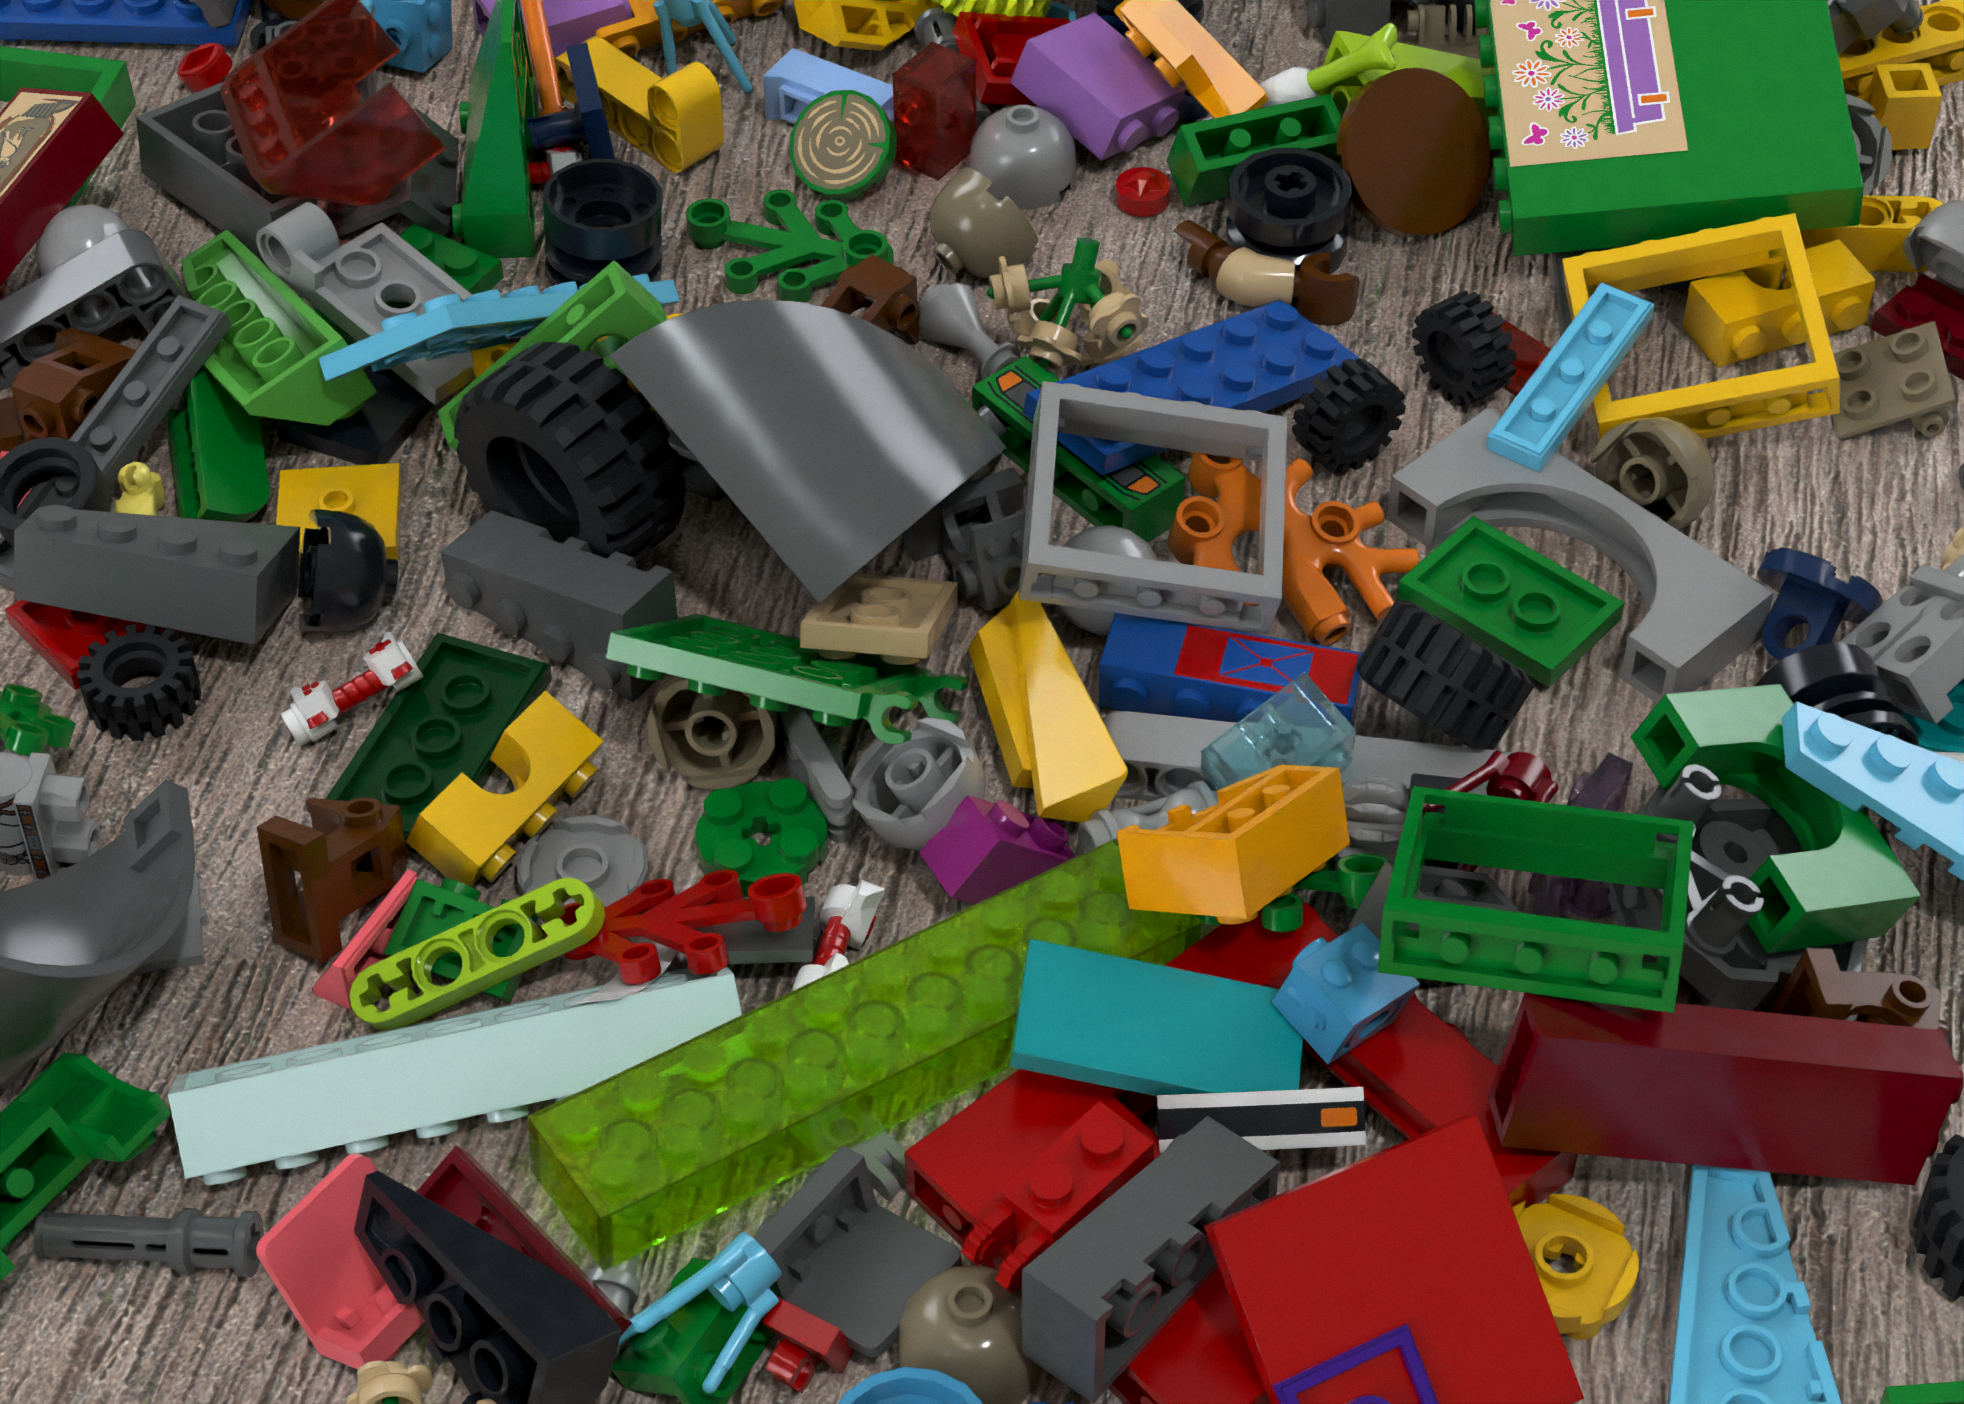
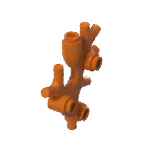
M1189 451L1193 458L1188 470V477L1194 489L1202 496L1189 497L1180 503L1168 535V547L1173 556L1182 564L1242 572L1232 554V546L1236 538L1243 533L1259 531L1261 478L1250 472L1244 465L1243 459ZM1296 458L1286 468L1282 593L1290 612L1308 639L1317 640L1320 645L1328 646L1343 638L1350 631L1352 625L1348 620L1350 610L1324 576L1322 570L1335 567L1342 568L1375 618L1383 620L1395 601L1379 578L1380 575L1408 573L1419 563V554L1416 548L1380 549L1368 547L1361 542L1359 538L1361 532L1384 522V512L1376 501L1369 502L1355 509L1339 501H1326L1315 508L1312 516L1303 513L1297 507L1295 497L1298 490L1312 477L1313 470L1305 460ZM1218 497L1217 502L1213 501L1210 498ZM1244 602V604H1243V605L1257 606V604H1255V603Z

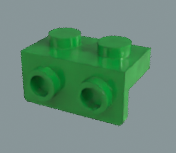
M692 1258L687 1266L675 1275L668 1292L704 1268L711 1260ZM706 1289L646 1332L638 1333L634 1337L632 1336L629 1345L611 1370L626 1389L677 1396L682 1404H727L774 1335L762 1323L765 1318L764 1316L730 1370L727 1371L716 1391L711 1394L705 1393L702 1389L703 1381L748 1309L741 1304L733 1312H730Z

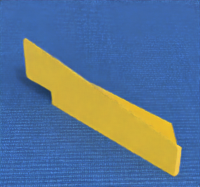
M1018 591L1010 604L977 632L968 650L1012 786L1034 789L1036 810L1039 817L1080 823L1091 820L1093 812L1107 809L1126 780L1128 769L1041 602L1020 600Z

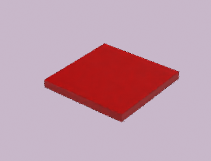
M1477 1115L1460 1117L1204 1226L1270 1404H1279L1272 1386L1273 1384L1403 1324H1408L1439 1404H1573L1584 1399ZM1399 1347L1393 1348L1296 1394L1299 1404H1347L1355 1397L1361 1395L1379 1396L1391 1404H1421Z

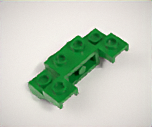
M63 1052L0 1112V1282L15 1268L14 1264L2 1250L16 1239L20 1231L49 1202L60 1196L69 1187L71 1181L93 1159L122 1163L138 1156L152 1144L156 1138L155 1129L171 1114V1110L156 1092L142 1090L116 1078L84 1054Z

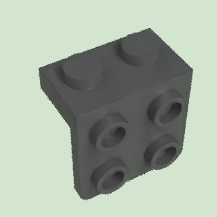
M417 108L339 140L331 151L327 216L332 221L338 237L400 212L419 226L442 236L453 232L452 206L456 204L459 140Z
M843 1145L821 1167L814 1169L807 1176L802 1187L775 1215L763 1221L753 1237L767 1251L781 1270L782 1276L770 1286L775 1296L839 1328L848 1337V1346L868 1357L882 1355L896 1341L899 1336V1324L907 1300L926 1280L951 1267L962 1266V1258L957 1246L876 1204L864 1156Z

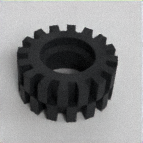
M1461 291L1421 311V314L1416 316L1414 320L1418 327L1412 329V338L1420 342L1413 346L1415 356L1423 357L1424 363L1419 365L1423 374L1430 372L1432 379L1429 384L1433 389L1437 390L1442 387L1441 396L1446 401L1454 399V404L1458 406L1470 405L1507 386L1511 382L1510 378L1515 376L1516 367L1511 364L1517 360L1516 351L1509 349L1507 345L1513 342L1511 332L1503 333L1501 325L1505 323V320L1501 314L1493 316L1491 313L1494 306L1488 300L1481 302L1480 294L1475 292L1468 294L1467 291Z
M1351 358L1343 360L1341 370L1334 364L1326 370L1328 378L1324 381L1317 377L1311 383L1316 388L1311 395L1304 393L1299 401L1305 406L1304 409L1295 410L1293 419L1297 422V424L1292 426V433L1297 437L1295 440L1333 473L1335 470L1339 474L1347 473L1349 467L1353 470H1358L1363 467V458L1365 457L1370 461L1374 460L1379 455L1376 448L1381 443L1387 447L1392 441V438L1388 435L1390 430H1399L1402 421L1397 416L1405 414L1406 405L1401 402L1405 399L1404 393L1375 366L1361 358H1358L1356 362Z
M136 624L125 626L127 635L118 637L114 630L105 633L106 644L103 646L97 641L91 643L88 646L90 656H81L78 663L81 671H77L78 682L90 720H94L96 728L103 733L109 729L111 736L122 740L126 731H130L132 741H144V731L153 730L154 737L158 738L166 735L163 725L170 723L175 729H178L185 724L182 713L192 716L197 710L195 700H201L202 693L192 650H190L184 637L178 639L176 631L170 628H166L160 635L158 626L149 624L146 625L144 633H138ZM138 677H158L153 682L135 688L121 687L128 681Z

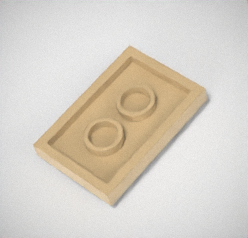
M854 574L821 603H818V601L814 603L801 622L800 648L818 649L820 656L829 659H848L855 657L856 653L879 654L882 661L897 665L914 664L920 658L927 659L957 607L958 582Z

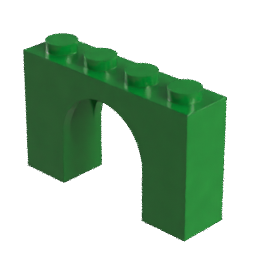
M1781 684L1665 694L1630 736L1663 789H1670L1678 779L1680 772L1687 765L1696 764L1703 766L1718 778L1719 782L1717 784L1740 788L1771 806L1787 822L1801 845L1803 852L1769 856L1749 878L1761 891L1756 897L1763 898L1764 903L1761 910L1752 916L1747 923L1767 954L1883 937L1922 896L1864 809L1854 812L1785 768L1782 717L1793 706V702Z

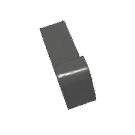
M137 229L119 231L0 301V391L13 384L15 376L22 368L28 367L35 359L56 351L57 332L74 327L87 333L98 335L134 313L144 328L150 333L178 295L189 299L177 273L145 232Z

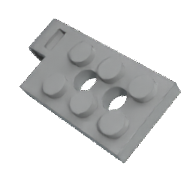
M305 202L258 230L256 235L258 250L270 270L357 342L382 332L381 321L409 312H416L417 316L426 313L423 304L429 300L445 295L459 294L461 302H464L465 298L472 296L470 292L382 222L339 248L338 235L330 218L317 205ZM385 302H408L411 305L406 308L397 309L387 306ZM521 337L508 339V344L519 342ZM471 352L426 361L423 357L390 368L434 405L475 379Z

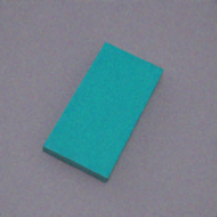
M1030 939L1025 956L1009 1067L1152 1096L1299 1090L1303 1037L1271 1003L1279 989Z

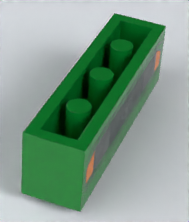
M1025 355L973 385L972 406L978 411L982 406L986 405L1008 431L1000 438L1007 447L1002 453L1029 474L1033 420L1023 413L1026 393L1041 388L1043 381L1055 383L1060 380L1054 373L1044 370ZM1057 440L1053 494L1094 526L1114 525L1130 530L1147 543L1171 529L1177 508L1184 501L1185 477L1173 464L1163 461L1157 455H1153L1102 476Z

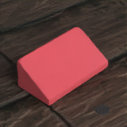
M408 869L384 896L312 987V992L316 996L352 1010L349 996L352 983L364 969L389 957L384 954V951L415 881L418 879L417 872Z

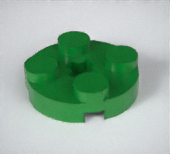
M783 778L775 782H750L730 789L721 788L714 790L705 798L704 812L696 826L698 860L706 875L717 870L736 871L739 875L743 896L749 898L748 888L751 884L760 878L772 874H795L801 878L802 885L808 882V872L815 868L819 861L822 866L827 857L828 831L825 815L818 803L808 796L806 786L799 780L792 778ZM758 833L773 834L770 838V844L765 846H758L756 839L749 837Z

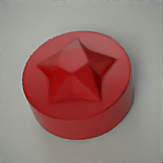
M207 43L195 48L182 59L178 66L177 74L189 91L199 92L219 84L231 70L233 62L222 45L219 43Z
M1136 167L1128 169L1121 173L1116 180V204L1125 213L1136 217H1150L1159 214L1168 207L1170 202V180L1163 172L1154 168Z

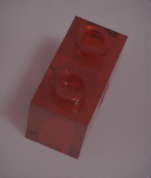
M932 41L892 74L894 128L897 134L895 161L939 181L970 154L972 137L977 131L976 61Z

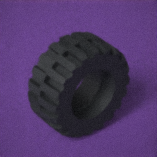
M561 342L535 343L472 387L463 396L457 411L454 438L459 440L456 451L460 464L466 466L468 472L466 479L472 491L477 492L483 501L482 508L486 514L493 510L544 527L549 531L553 540L559 543H564L569 537L586 541L592 554L608 558L616 551L634 557L636 562L674 532L676 525L680 523L685 505L686 482L685 478L679 475L682 463L678 451L671 448L668 441L670 434L662 420L657 421L650 411L649 407L652 405L641 392L636 393L627 384L628 378L617 368H608L604 365L603 358L592 351L580 352L578 345Z

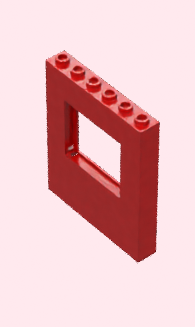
M1303 902V925L1296 930L1288 932H1276L1264 928L1261 924L1260 909L1257 917L1251 921L1218 926L1164 966L1280 989L1293 969L1292 962L1306 946L1321 937L1329 943L1338 938L1339 935L1322 922L1316 911L1305 902ZM1413 993L1391 1025L1328 1065L1303 1038L1302 1048L1347 1087H1363L1364 1102L1408 1139L1465 1115H1477L1512 1207L1526 1201L1525 1208L1533 1204H1540L1548 1198V1195L1553 1194L1573 1177L1578 1154L1501 1147L1488 1100L1499 1065L1493 1063L1470 1044L1466 1035L1457 1026L1445 1023L1419 1002L1415 993ZM1019 1069L904 1152L906 1193L963 1248L965 1238L969 1235L970 1231L975 1228V1225H979L981 1220L998 1206V1189L1099 1101L1155 1142V1160L1161 1155L1159 1137L1138 1118L1157 1105V1096ZM1121 1095H1122L1121 1101H1122L1125 1105H1123L1121 1102L1118 1101V1099H1119V1097H1120ZM1008 1242L995 1255H992L989 1260L980 1265L999 1270V1266L1004 1261V1258H1007L1010 1252H1014L1016 1246ZM1219 1267L1110 1385L1108 1389L1122 1403L1270 1404Z

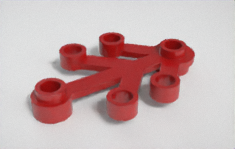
M717 870L708 873L700 879L699 883L677 895L671 880L653 879L642 883L631 894L605 907L603 926L596 937L586 944L562 955L571 960L587 959L595 955L601 956L618 964L623 982L627 984L645 983L656 978L661 973L662 968L657 948L654 944L648 942L633 943L624 939L641 936L684 953L688 969L691 973L697 975L715 973L726 967L729 963L724 937L718 933H702L694 928L751 920L761 922L763 928L769 932H782L795 928L802 922V913L807 907L802 881L799 876L791 873L768 875L751 884L748 888L749 899L742 900L743 892L739 875L734 870ZM577 902L565 905V914L559 918L568 926L574 924L577 921L575 911L581 906Z

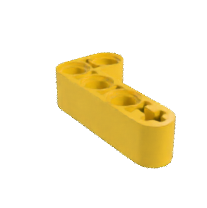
M593 36L582 42H587L609 130L674 173L682 172L719 150L724 145L721 93L714 75L704 64L698 61L691 62L667 77L661 78L598 36ZM567 51L556 56L554 60L561 95L574 105V102H578Z
M1863 195L1859 225L1802 230L1800 233L1805 249L1839 239L1867 271H1928L1929 268L1925 264L1918 271L1910 264L1903 250L1904 239L1922 218L1944 203L1924 196ZM1784 261L1743 269V271L1754 283L1765 288L1780 290L1783 271L1787 269Z

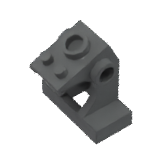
M1012 467L961 484L904 532V547L914 562L942 553L953 570L954 580L958 582V591L965 600L972 599L987 611L1010 604L1020 587L1026 508H1024V482ZM980 506V513L957 521L955 520L954 514Z

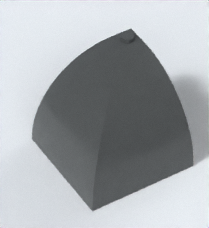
M768 299L732 301L698 308L665 320L646 330L609 355L818 603L825 600L884 548L1007 448L1000 438L1008 431L986 405L976 411L951 380L924 355L895 335L870 322L831 308L803 302Z
M164 780L124 818L125 832L113 842L88 858L56 874L24 886L0 892V1092L16 1080L155 954L176 931L187 910L193 889L195 870L193 823L187 788Z

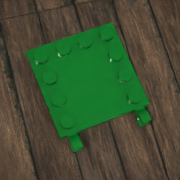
M693 614L611 632L606 659L626 663V673L637 678L664 681L667 673L689 679L687 688L702 694L726 696L727 689L751 694L749 704L767 710L785 712L789 710L790 704L812 709L813 720L832 726L850 727L852 719L858 720L863 718L868 721L878 739L892 745L908 742L911 740L912 735L911 732L899 730L892 726L889 720V713L892 707L913 709L918 706V701H920L930 718L949 720L955 723L961 720L962 712L949 710L944 707L941 702V693L945 687L960 691L967 689L969 683L965 677L958 674L931 673L932 670L912 665L890 664L882 661L879 657L863 653H856L855 657L848 659L825 658L818 654V649L800 648V638L701 614Z

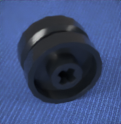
M1272 148L1250 155L1236 165L1229 178V215L1226 220L1225 241L1229 246H1234L1237 249L1246 247L1260 255L1294 261L1295 270H1300L1302 259L1317 253L1331 252L1329 274H1332L1339 269L1347 253V220L1350 216L1352 198L1350 177L1340 164L1321 153L1301 148Z

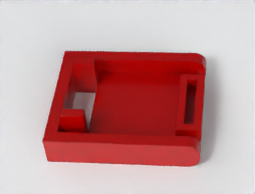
M959 12L952 33L979 102L1037 106L1012 85L1010 80L1027 40L1071 21L1063 18L1019 15L1009 17L1004 14ZM985 51H988V53H989V55H990V58H991V60H992V64H991V65H990V63H989V60H988V58H987V55H986Z

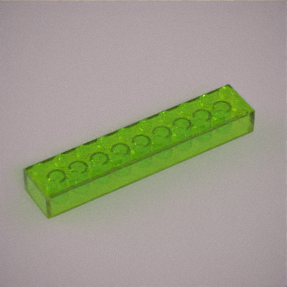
M1115 838L529 1115L528 1133L531 1171L602 1271H605L829 1159L841 1145L851 1148L1010 1068L1025 956L1030 939L1164 966L1200 940L1202 921L1193 914L1129 909L1118 839Z

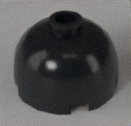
M310 510L309 517L318 528H305L299 567L298 597H311L312 615L299 613L301 630L318 633L350 632L367 625L378 614L384 595H395L398 582L397 559L386 558L385 543L382 536L371 523L361 517L340 511Z

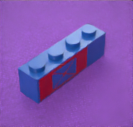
M1115 613L1099 664L1098 707L1117 711L1352 735L1363 681L1354 666L1363 652L1205 625Z

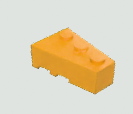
M1281 764L1217 790L1218 804L1192 814L1191 806L1186 804L1167 810L1169 824L1155 830L1141 829L1140 826L1133 824L1116 831L1129 909L1216 916L1217 922L1228 925L1241 924L1256 918L1260 909L1275 898L1289 894L1293 890V885L1308 874L1323 869L1326 866V861L1350 845L1340 768Z

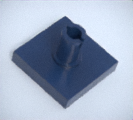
M585 42L568 46L566 50L578 102H574V108L533 118L532 116L527 117L534 151L538 152L541 149L583 140L584 145H589L592 159H616L588 44Z

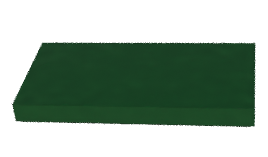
M437 632L416 663L424 677L395 694L325 799L350 801L356 798L368 797L377 799L381 804L400 805L406 850L418 853L406 843V840L419 814L462 772L483 789L497 767L490 760V757L504 730L545 691L551 682L550 664Z

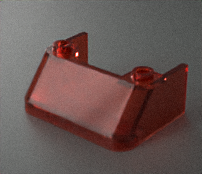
M326 0L235 67L221 85L220 93L249 172L269 194L353 206L375 205L383 201L393 187L446 150L441 140L391 82L359 104L361 90L358 82L401 52L399 46L360 0Z

